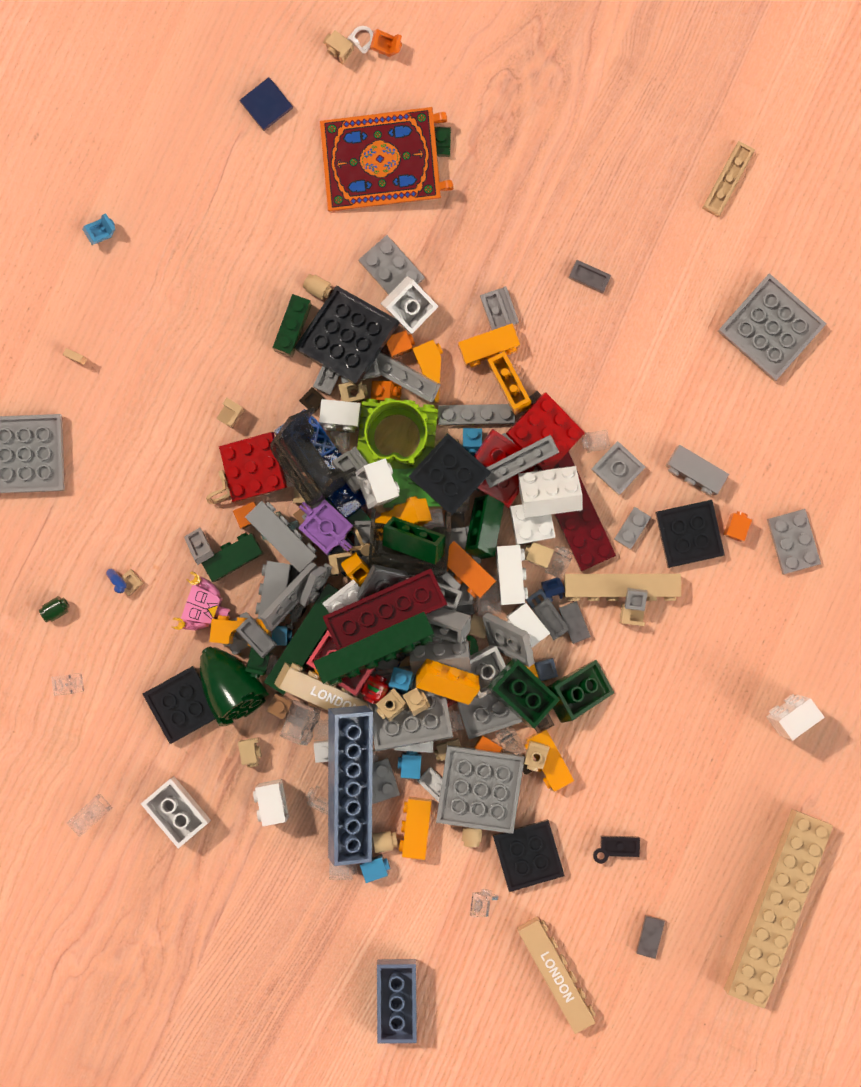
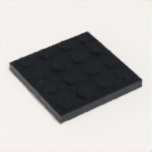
M336 285L294 348L296 351L358 386L400 322Z

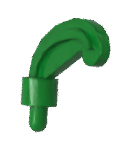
M468 635L466 639L470 641L471 656L478 652L479 648L476 639Z

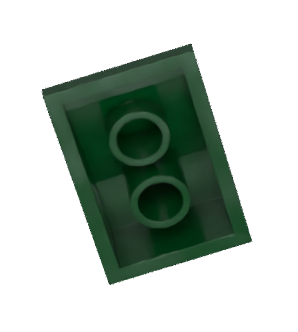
M597 659L547 686L560 699L553 709L561 723L573 721L614 694Z

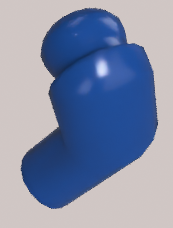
M108 569L106 575L112 584L115 585L114 591L120 594L123 593L127 587L126 582L114 569Z

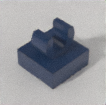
M559 577L541 582L546 598H549L551 602H553L552 596L559 595L560 599L563 598L562 593L565 590Z

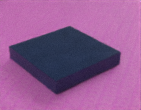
M270 77L239 100L263 131L293 109L291 103Z

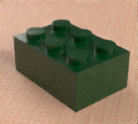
M512 659L487 687L528 727L534 729L560 700L518 659Z

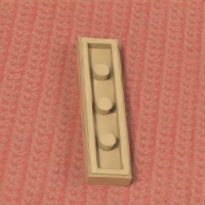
M740 141L737 142L702 209L717 217L721 215L755 149Z

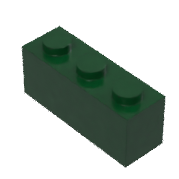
M292 294L272 347L275 352L293 358L296 350L294 347L300 339L312 306L310 300Z
M490 495L475 498L465 546L466 552L480 559L495 556L503 515V502Z
M392 517L383 527L382 545L428 563L436 564L444 555L446 535Z
M245 532L237 537L238 541L231 544V542L222 545L220 547L221 551L214 553V556L201 563L212 582L218 581L264 554L252 533L248 534Z

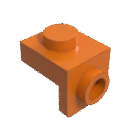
M376 29L374 30L370 49L391 57L401 50L402 35L397 34L393 36Z
M372 381L371 399L384 401L385 398L400 400L402 395L400 385L393 381Z

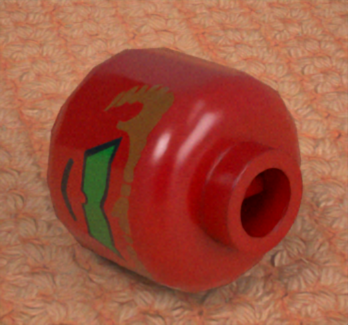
M376 674L375 677L369 676L361 689V693L364 695L363 699L376 705L387 695L390 689L389 684L386 683L387 679L379 674Z

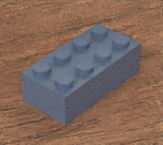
M416 959L377 960V1044L417 1043Z

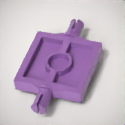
M325 499L314 509L305 502L302 504L307 510L302 505L299 506L307 516L298 528L324 553L328 555L338 545L347 552L350 550L345 544L352 549L353 546L345 540V537L354 526Z

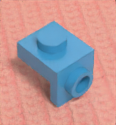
M105 213L101 216V219L83 226L82 230L91 245L111 238L115 231V224Z
M463 428V447L471 455L475 456L482 445V428Z

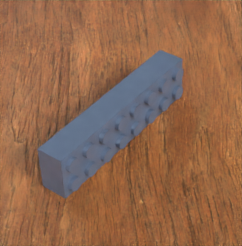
M366 705L328 708V858L334 866L372 862L373 711Z

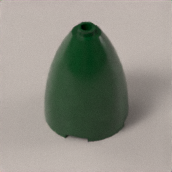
M210 646L205 648L200 656L201 683L206 701L218 725L228 726L234 723V719L236 720L243 716L247 717L266 702L264 697L268 696L269 693L258 678L251 677L249 672L245 671L247 666L226 651Z

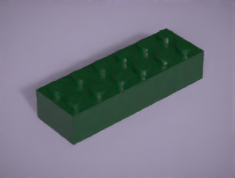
M331 584L326 585L264 683L284 695L287 692L279 689L274 684L285 663L291 665L293 662L303 667V671H306L308 668L306 665L307 661L328 630L323 616L329 614V612L322 603L338 592V588Z
M422 612L313 662L322 683L333 687L342 683L341 679L344 677L351 679L360 675V670L364 668L371 670L379 666L378 662L382 660L389 662L397 658L396 654L400 652L406 654L415 650V645L421 643L424 646L433 642L432 638L436 635L425 612Z

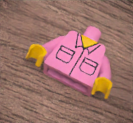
M193 571L190 573L195 576L194 579L191 581L186 579L192 584V588L181 619L176 617L172 619L178 621V626H171L176 630L196 631L208 628L212 619H216L218 615L229 616L230 609L221 606L223 598L220 597V591L211 581L199 577Z

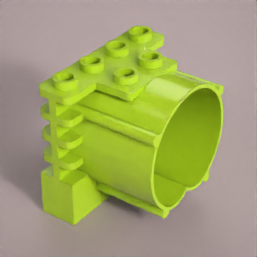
M385 398L380 403H377L378 400L366 399V402H362L357 450L368 464L386 459L392 469L416 468L434 449L438 409H435L434 405L423 404V407H419L418 404H415V401H401L392 398ZM403 415L410 418L417 425L420 441L412 455L403 457L397 452L389 455H383L379 452L375 445L374 435L378 424L386 417Z

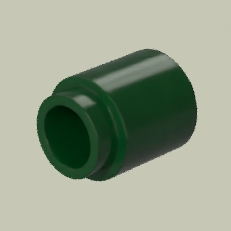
M57 596L42 605L39 613L45 622H53L68 613L69 604L64 597L60 598Z

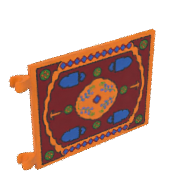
M433 107L320 121L328 211L441 198L440 191L453 190L452 180L440 182L434 123H446V113L439 112L433 114Z

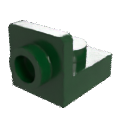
M251 648L245 671L249 672L251 677L256 678L266 675L271 652L264 658H261Z

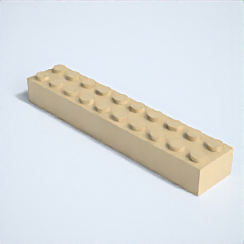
M791 809L726 981L724 990L728 995L765 1009L832 831L833 825Z

